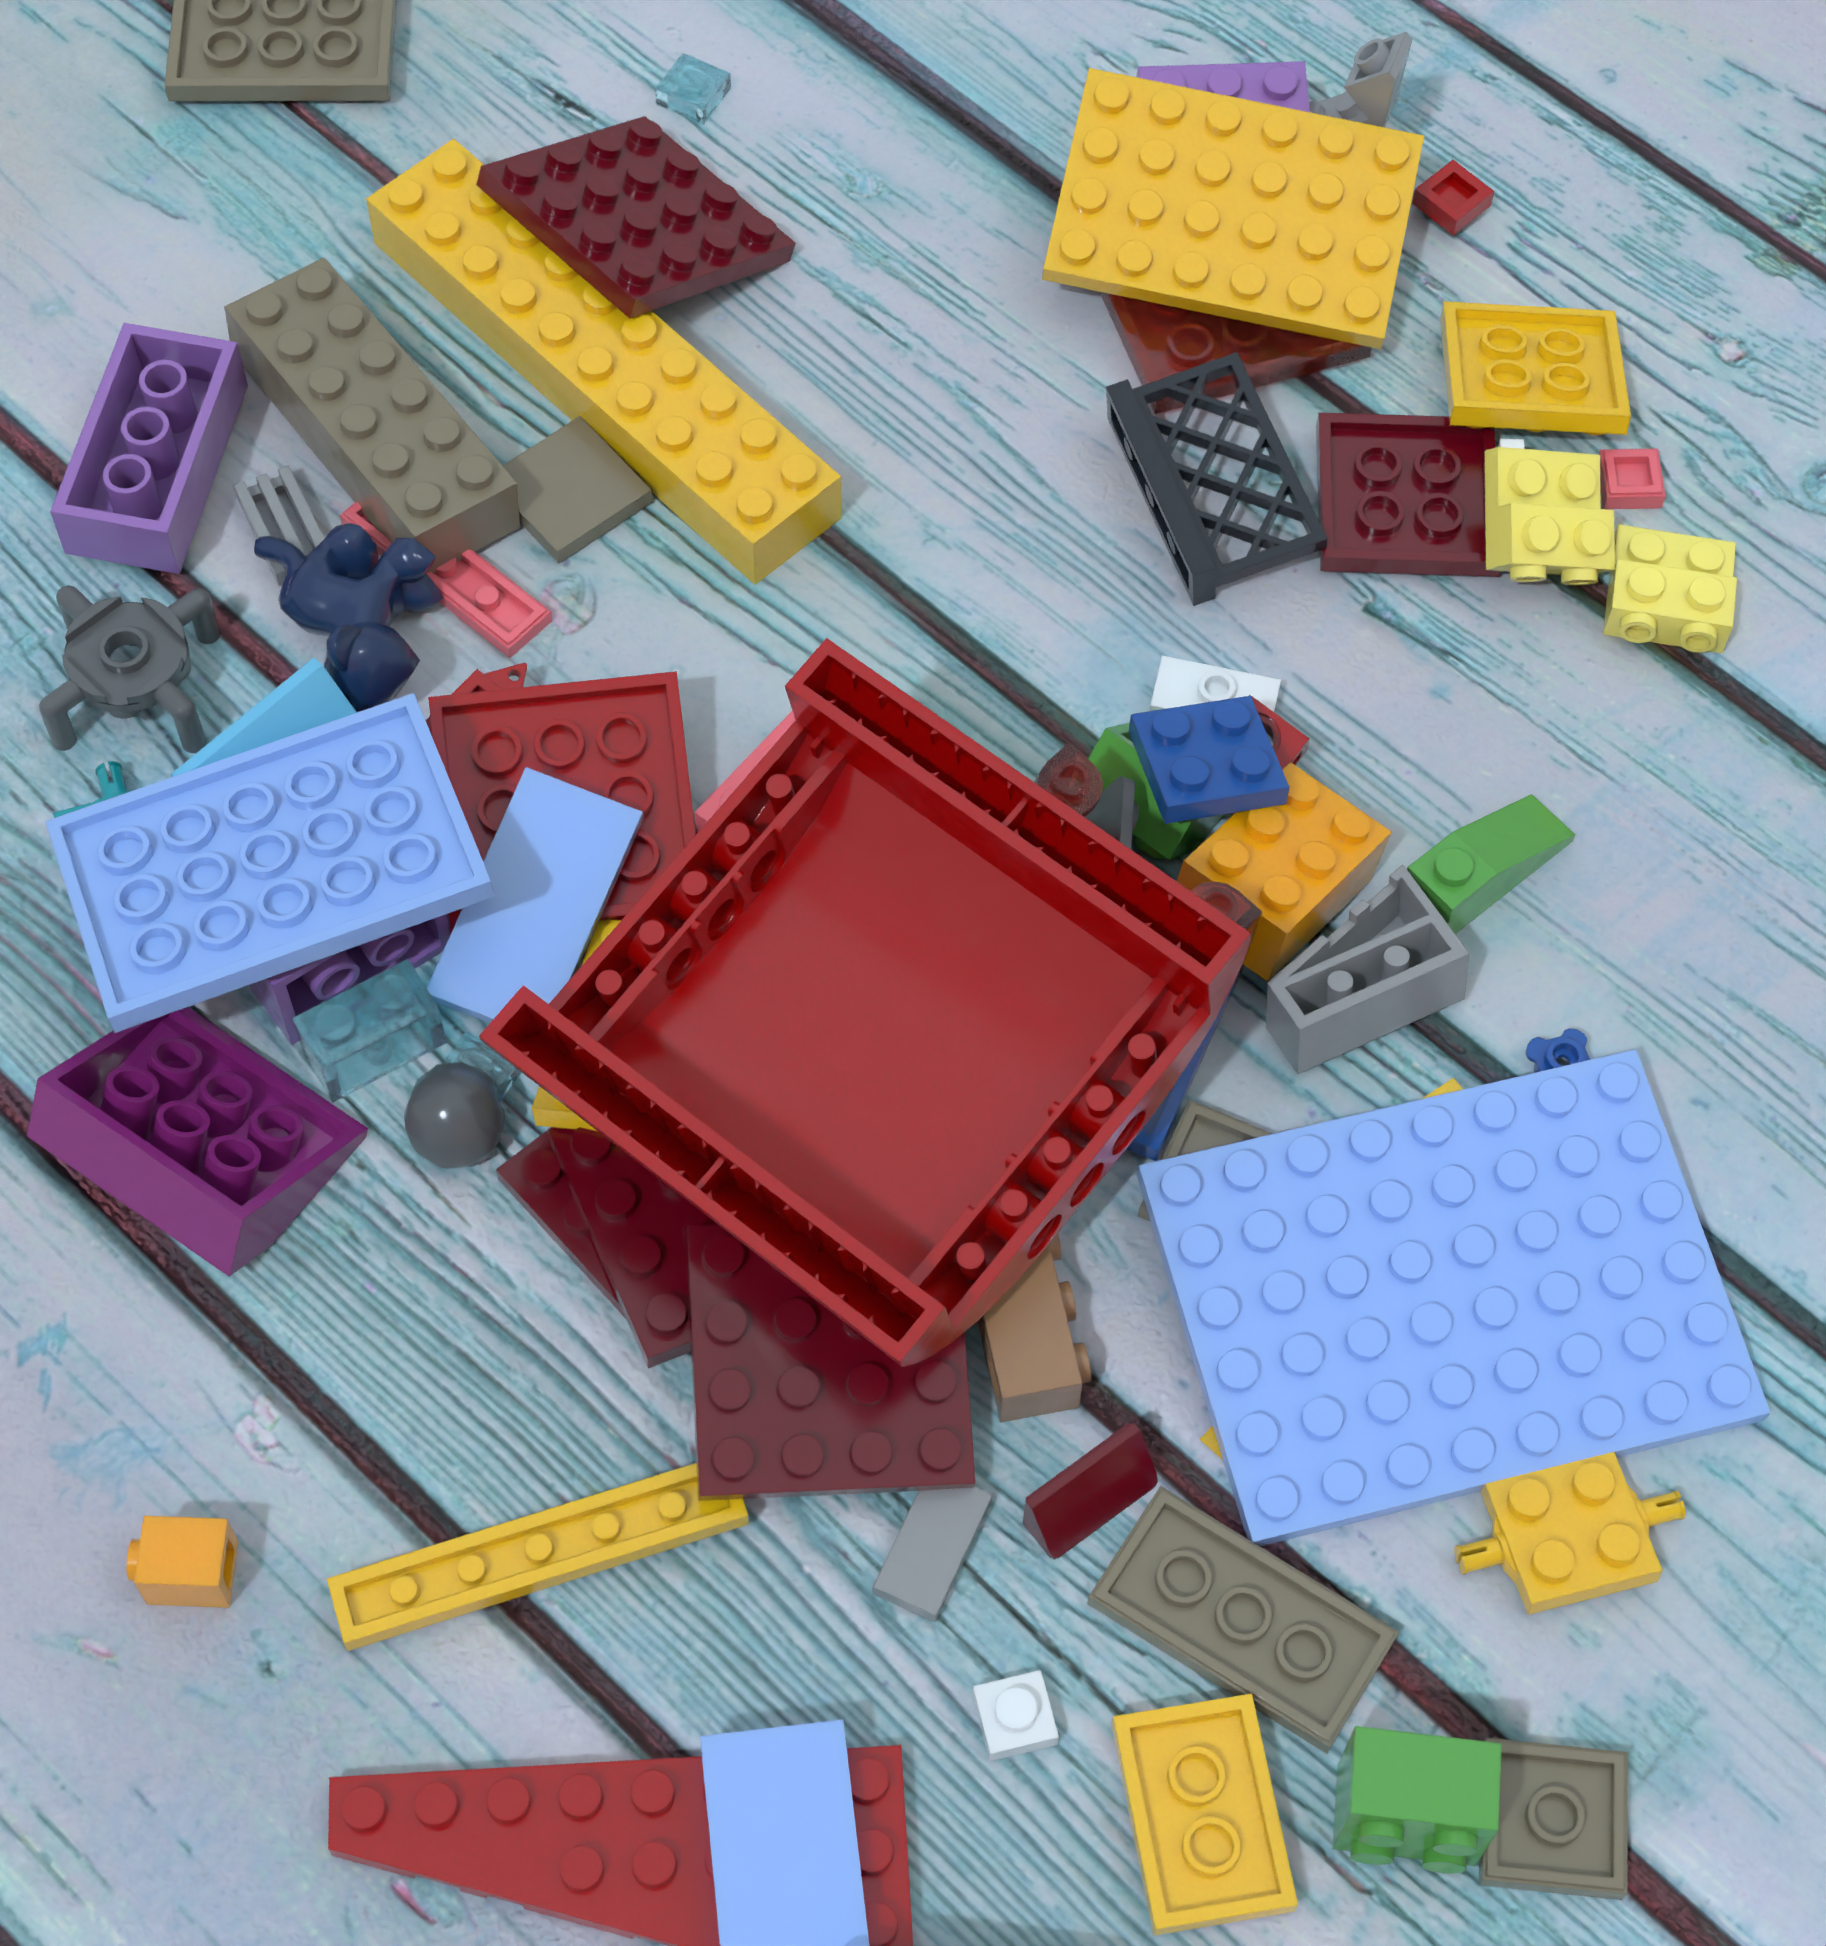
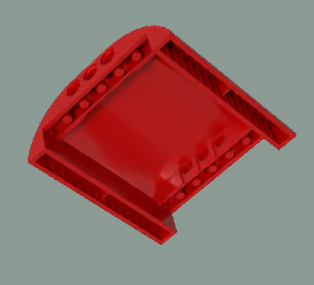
M826 638L785 685L795 717L794 723L549 1004L523 985L483 1030L479 1038L489 1048L903 1367L916 1364L931 1357L956 1340L993 1307L1034 1263L1128 1148L1171 1091L1211 1028L1244 961L1251 941V933Z

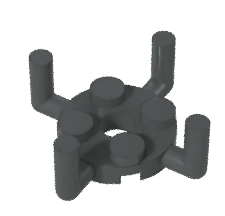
M67 585L60 588L57 592L56 600L67 628L65 635L67 643L62 657L68 680L45 696L39 704V711L53 746L58 750L65 751L71 749L76 744L77 738L67 712L84 700L94 707L108 711L115 718L121 719L131 718L142 709L159 703L173 717L182 747L186 752L197 753L205 747L206 738L196 706L178 686L187 678L191 671L189 646L183 627L192 621L197 639L203 644H212L220 638L221 632L209 593L204 589L195 588L167 607L156 600L141 597L142 603H122L121 597H115L92 604L76 587ZM129 645L141 648L139 655L128 662H116L110 659L112 653L121 646Z

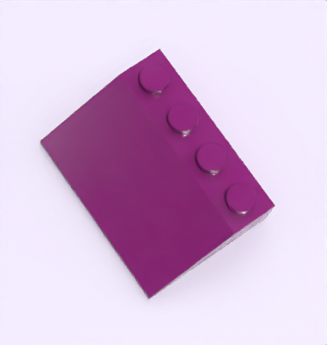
M189 1007L117 1033L111 1031L37 1079L27 1137L230 1277L269 1248L365 1140L368 1128Z

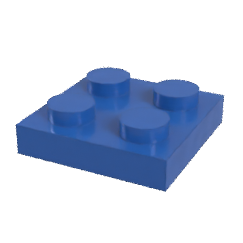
M1251 695L1131 714L1128 732L1165 824L1287 803L1290 787Z

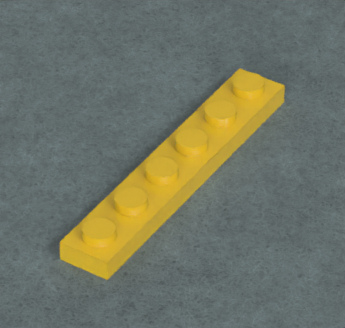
M696 1463L329 1577L326 1580L346 1650L350 1651L749 1525V1517L743 1499L698 1501Z

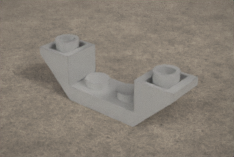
M1403 32L1383 40L1377 38L1367 42L1354 57V65L1344 86L1346 92L1319 102L1316 100L1310 101V112L1385 127L1399 95L1412 38L1407 32Z

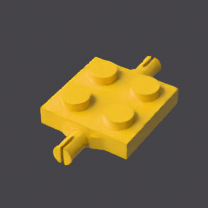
M1610 1452L1486 1483L1481 1490V1495L1492 1521L1491 1538L1464 1545H1455L1454 1555L1456 1563L1459 1564V1571L1463 1575L1468 1572L1501 1565L1504 1572L1516 1584L1526 1613L1530 1615L1658 1582L1663 1570L1649 1538V1527L1678 1519H1685V1505L1683 1501H1680L1681 1495L1677 1490L1640 1500L1628 1486L1615 1453Z

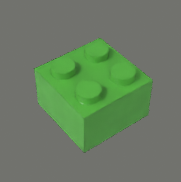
M1355 1726L1337 1765L1332 1849L1350 1851V1858L1352 1860L1371 1865L1391 1864L1394 1862V1857L1422 1860V1867L1424 1869L1437 1873H1462L1466 1871V1865L1476 1866L1498 1832L1502 1743Z

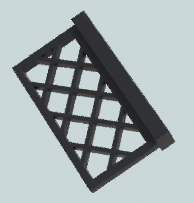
M1238 352L1132 389L1128 379L1106 386L1108 421L1193 606L1215 599L1216 587L1327 548L1325 532ZM1228 375L1232 376L1237 387V391L1230 404L1202 394L1208 382ZM1166 397L1185 403L1176 423L1153 416L1148 404ZM1243 401L1247 409L1241 408ZM1195 407L1223 417L1214 437L1186 427ZM1233 421L1257 428L1260 436L1253 450L1224 440ZM1162 434L1169 436L1166 443L1162 437ZM1179 440L1207 449L1197 470L1174 462L1171 455ZM1265 447L1270 456L1262 454ZM1217 453L1246 463L1237 483L1208 474ZM1255 467L1280 476L1282 484L1275 497L1246 487ZM1183 480L1190 482L1188 489L1186 488ZM1200 487L1229 496L1220 517L1196 509L1193 501ZM1287 495H1289L1292 503L1285 501ZM1239 500L1269 510L1259 531L1229 521ZM1280 514L1302 522L1308 535L1291 541H1285L1268 534L1277 515ZM1205 527L1213 530L1210 537ZM1222 534L1251 543L1252 545L1247 556L1222 565L1215 550Z

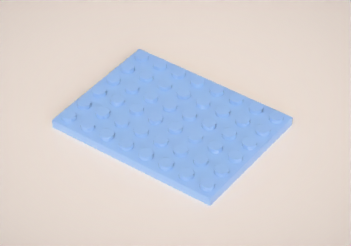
M1636 1049L1138 1166L1136 1175L1245 1535L1248 1540L1258 1546L1481 1492L1486 1483L1614 1452L1616 1457H1621L1761 1422L1771 1413Z

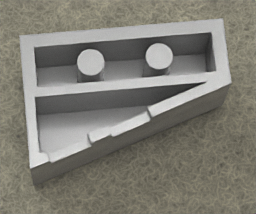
M1402 864L1389 876V884L1368 902L1362 899L1349 911V919L1327 938L1321 935L1267 983L1266 1029L1296 1073L1300 1074L1464 1000L1470 953Z

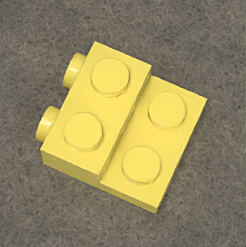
M1495 447L1485 451L1486 570L1510 572V581L1514 582L1546 580V574L1561 575V584L1564 585L1595 584L1598 582V574L1615 570L1614 510L1601 509L1600 455Z
M1617 524L1614 534L1615 570L1609 572L1603 635L1621 637L1633 643L1652 642L1678 646L1691 652L1710 651L1723 653L1734 622L1737 577H1733L1736 542Z

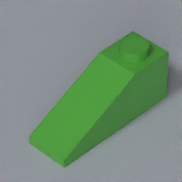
M1530 794L1453 831L1409 865L1407 870L1452 931L1457 934L1573 842L1575 834L1538 799Z

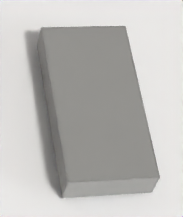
M975 1486L973 1488L918 1491L873 1585L872 1594L936 1622L992 1503L993 1494Z

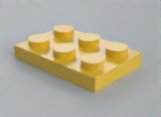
M1252 1693L1113 1716L1111 1726L1153 1936L1295 1912L1298 1907V1901Z

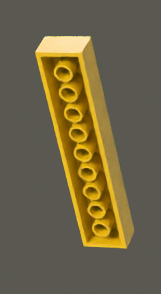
M454 138L366 198L374 244L570 420L573 421L581 416L646 483L659 500L754 585L842 518L841 476L654 312L649 311L629 319L476 186L480 167L484 164Z

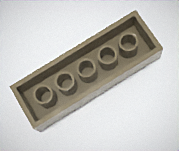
M325 257L224 306L230 341L237 342L245 370L352 500L360 504L363 513L377 530L384 534L391 543L396 538H413L436 556L433 565L427 573L432 572L435 574L436 568L456 557V561L461 560L462 553L465 551L473 550L476 552L520 528L517 482Z

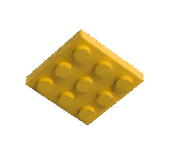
M1443 301L1440 324L1450 425L1467 426L1474 429L1494 427L1525 429L1531 432L1548 430L1583 432L1588 435H1627L1631 412L1615 311Z

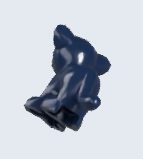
M352 523L335 526L325 539L306 556L299 548L281 538L261 536L256 539L254 554L261 559L279 563L285 568V580L278 598L281 610L303 630L316 635L329 636L326 640L327 654L324 668L355 711L360 712L389 702L397 696L414 672L420 659L401 635L389 626L394 618L403 610L412 613L425 611L444 598L438 587L427 575L436 556L413 538H396L379 559L377 546L361 526Z

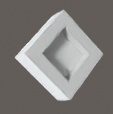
M1041 1670L973 1686L972 1696L989 1762L1058 1745L1059 1735Z

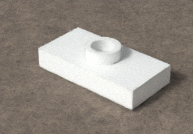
M1162 655L1149 711L1244 697L1250 694L1274 712L1281 679Z

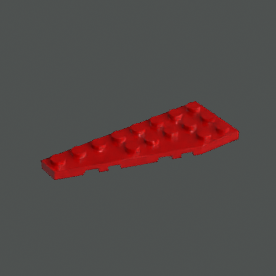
M901 1745L847 1748L869 1946H913ZM702 1756L329 1777L328 1850L334 1857L414 1879L415 1876L457 1887L464 1893L483 1898L490 1896L522 1905L524 1909L631 1939L634 1936L667 1946H720Z

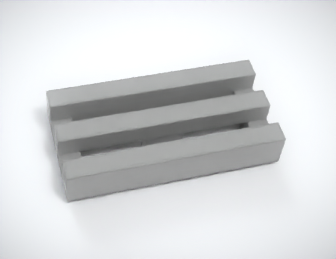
M289 465L278 469V477L269 479L267 473L257 476V484L247 488L244 481L233 485L236 498L256 539L261 536H270L255 504L265 499L283 539L299 548L306 556L277 494L286 492L312 548L315 549L325 539ZM267 560L278 585H283L286 573L284 566Z

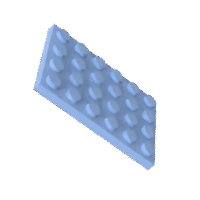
M414 693L45 821L105 1012L114 1033L495 897L490 877Z

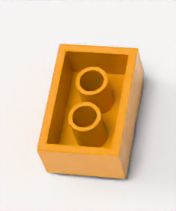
M1291 762L1283 769L1290 787L1287 803L1236 812L1183 861L1176 880L1251 933V941L1242 964L1267 982L1372 880L1392 831Z

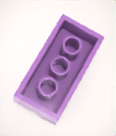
M123 323L50 511L65 554L180 574L248 388L237 342Z

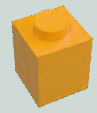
M143 1516L140 1539H131L129 1543L126 1561L127 1578L129 1581H134L136 1588L147 1605L230 1608L239 1541L228 1519Z

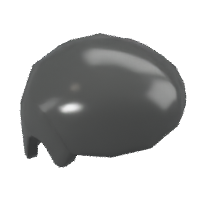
M463 1062L438 1064L418 1078L404 1112L405 1130L415 1151L430 1162L446 1169L473 1167L493 1153L500 1141V1134L504 1130L505 1111L496 1096L492 1077L485 1071Z

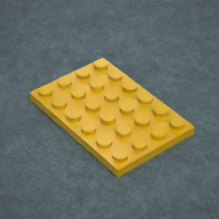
M1089 68L1043 267L1042 280L1381 349L1385 339L1424 135Z

